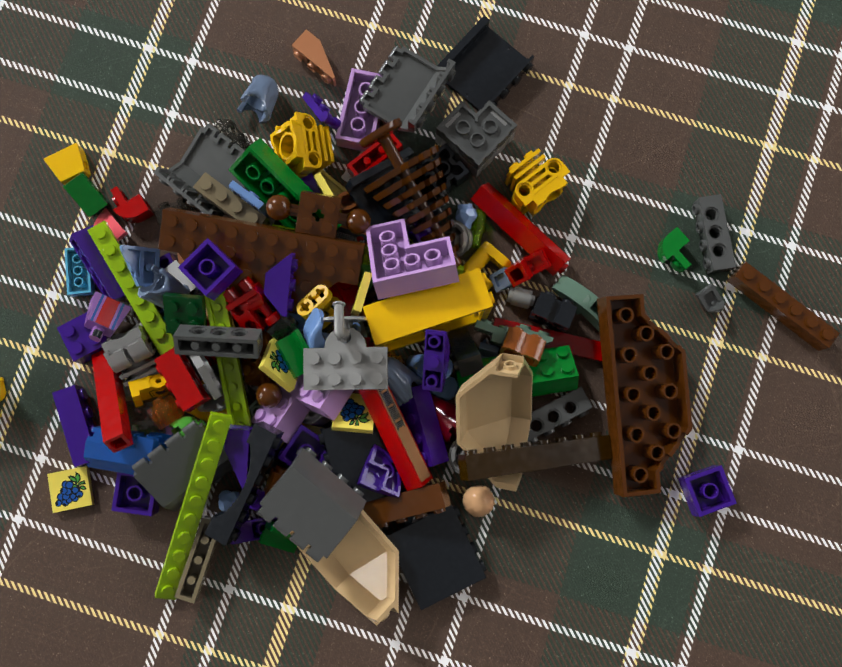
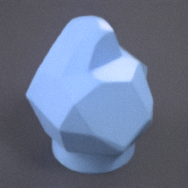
M472 203L457 205L456 220L471 229L472 223L478 216L476 209L473 208Z
M222 491L219 494V509L222 512L227 511L240 495L239 492Z

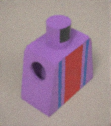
M95 291L90 300L84 323L86 328L92 330L89 338L95 342H100L103 335L111 337L131 307Z

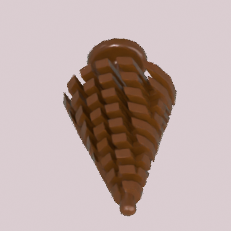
M400 118L381 126L360 140L359 144L363 148L379 142L395 168L366 186L363 190L370 193L399 176L400 181L378 193L373 198L379 201L405 186L408 191L382 206L389 209L411 196L414 201L395 211L392 215L397 218L418 207V212L405 219L406 226L422 217L425 221L411 229V232L416 235L430 227L431 231L420 238L422 242L450 236V241H453L456 238L455 232L448 235L444 234L445 231L454 226L453 219L442 225L438 223L452 213L451 207L436 215L432 212L447 203L449 196L446 195L430 205L427 203V200L447 189L446 182L424 195L420 191L444 176L443 170L418 185L415 182V179L442 164L441 158L434 160L412 174L409 171L439 151V146L436 145L404 162L390 138V134L402 126ZM457 243L452 246L456 267H459L462 261L455 253L459 250Z

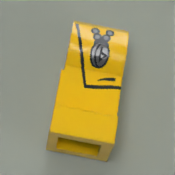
M155 374L128 382L136 408L143 406L144 400L153 397H164L169 393L165 385L167 382L163 376Z

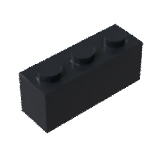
M466 326L447 332L450 344L449 359L452 361L454 371H459L461 378L475 374L484 368L481 354Z

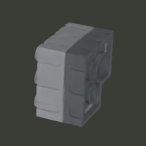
M462 101L436 127L435 142L439 146L447 143L455 153V159L457 161L460 160L471 174L477 178L481 171L493 161V158L497 157L505 146L513 140L517 124L491 101H488L477 113L472 109L470 110Z

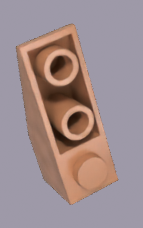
M306 29L292 44L293 55L300 62L304 61L313 73L317 72L320 74L325 83H331L335 87L337 85L336 79L321 41Z

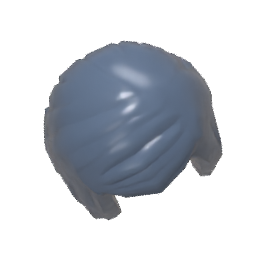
M267 75L253 77L251 84L240 98L242 103L237 108V112L242 113L245 110L254 111L259 118L260 124L267 123L271 118L279 93L275 80Z
M153 265L151 267V270L154 272L153 284L147 287H139L137 293L138 297L164 308L162 296L165 293L190 295V289L188 285H183L164 268L159 269L156 265Z
M388 357V385L400 407L413 398L411 383L415 382L419 386L422 384V379L396 358Z

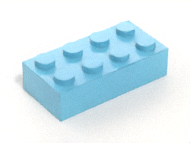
M64 248L67 295L71 297L94 295L95 282L74 248Z

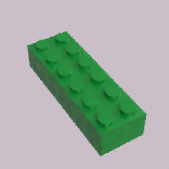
M261 138L252 143L228 169L249 191L255 193L265 205L268 199L274 195H283L290 200L291 204L299 205L302 190L313 192ZM319 209L314 213L317 219L324 217V214H321ZM288 216L286 219L279 221L285 227L295 229L297 217Z
M569 345L544 349L536 367L529 366L533 372L532 397L572 391L578 388L579 374ZM498 356L482 358L483 366L485 367ZM456 371L455 377L458 390L464 382L475 374L461 378L459 371Z

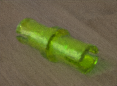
M481 209L476 210L478 216L471 226L473 236L472 248H479L481 246L482 235L486 230L487 214Z

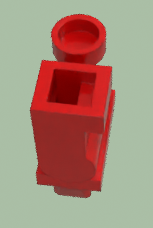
M248 276L238 283V286L243 291L239 294L233 286L223 293L224 298L228 302L225 306L226 309L231 312L241 328H256L263 331L266 325L271 326L281 318L280 314L277 311L272 312L267 304V297L260 282L255 284ZM259 309L266 317H261L256 310Z

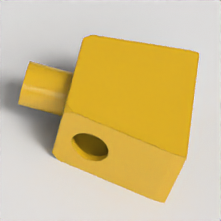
M77 143L44 158V161L58 180L64 185L82 172L88 178L91 176L85 151Z

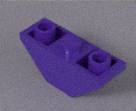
M296 253L289 254L265 273L264 294L284 317H287L294 308V299H291L292 291H295L296 279H293L294 271H297L298 259H295Z
M425 330L423 390L443 391L450 356L447 331Z

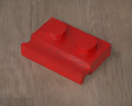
M337 282L328 289L332 292V297H337L340 301L345 302L344 316H351L359 287L357 285ZM366 299L364 301L363 306L369 305Z

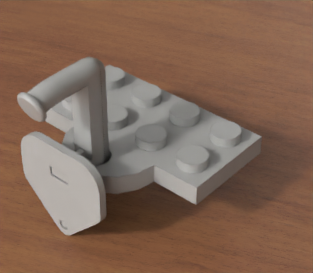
M333 302L334 316L323 317L325 322H334V331L327 337L324 348H303L304 390L388 389V347H367L363 335L353 328V323L367 321V318L364 316H344L345 302Z
M189 355L205 383L203 384L205 390L211 400L197 408L198 411L219 412L226 409L220 376L216 377L211 366L204 356ZM240 364V365H241L242 376L244 377L243 369H242V364ZM252 385L251 389L257 390L258 386Z

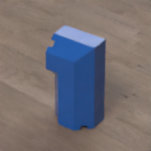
M101 426L93 427L91 432L95 433L92 437L88 436L85 442L84 459L90 462L87 464L90 468L134 475L135 471L132 469V465L143 457L150 461L147 454L161 444L167 449L165 441L173 435L150 432V434L144 436V432L131 430L133 445L113 453L103 443Z

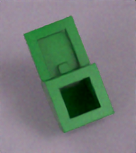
M678 227L661 240L658 245L657 255L662 264L669 260L670 266L675 271L681 273L692 264L679 251L690 240Z

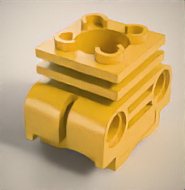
M295 112L290 121H286L281 126H276L275 131L270 134L274 152L300 179L310 173L314 175L335 162L329 126H317L315 119L307 113Z
M539 148L534 152L532 150L524 156L525 159L520 163H513L508 169L509 172L506 175L505 181L507 186L511 183L510 190H514L511 203L522 214L529 212L532 216L539 213L545 204L554 201L562 195L563 188L568 184L563 177L570 173V170L558 158H551L543 163L546 156L543 154L539 157L541 152Z

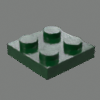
M165 293L162 296L166 333L174 334L180 324L207 326L205 296Z

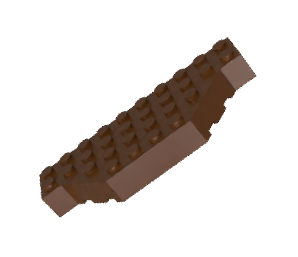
M169 207L162 211L158 249L179 253L185 261L207 238L210 239L243 271L226 288L227 290L233 286L239 294L243 291L238 286V283L247 276L255 284L260 282L264 290L265 273L289 254L296 253L295 259H298L297 271H294L293 279H296L295 291H292L291 299H294L293 311H290V313H294L297 310V304L317 285H325L327 288H330L337 282L358 285L366 243L298 233L292 229ZM267 298L266 302L271 310L278 311Z
M643 294L597 298L608 432L613 455L611 466L614 494L622 497L661 493L660 472L664 468L663 465L669 457L673 456L681 445L680 442L692 430L685 349L671 340V337L663 329L657 327L645 314Z

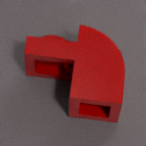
M117 186L111 189L114 195L112 200L117 206L113 210L125 221L140 223L154 215L147 201L140 194L128 200L124 192Z
M542 248L507 267L504 272L512 286L515 287L529 280L533 275L549 268L552 264Z

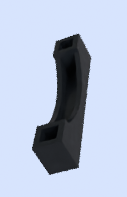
M264 421L254 424L247 439V443L250 444L251 459L245 485L236 501L227 511L213 515L205 532L207 536L225 546L239 538L241 534L240 527L249 517L248 510L258 497L256 494L258 488L265 482V473L274 462L273 455L275 451L282 445L283 439L281 438L284 432Z

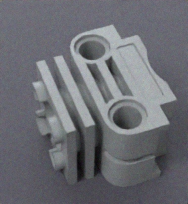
M141 322L125 333H118L109 337L106 342L101 344L105 351L103 355L111 369L115 373L124 370L119 376L121 380L128 377L123 383L125 387L129 385L128 382L159 374L154 359L161 355L159 352L156 353L157 348Z

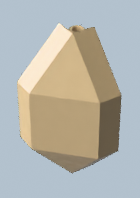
M502 353L461 385L456 394L457 444L463 451L477 449V452H484L483 448L495 446L496 450L502 449V445L514 444V447H519L521 442H528L532 420L533 372L524 356ZM522 473L488 479L496 488L516 492Z
M362 510L356 523L327 559L323 556L319 562H316L306 554L307 549L311 545L308 544L304 550L298 547L328 583L376 626L388 618L390 611L399 613V550L364 510Z

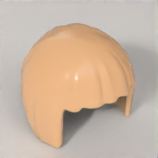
M471 486L463 494L462 502L464 508L473 517H484L493 510L495 505L493 493L487 486Z

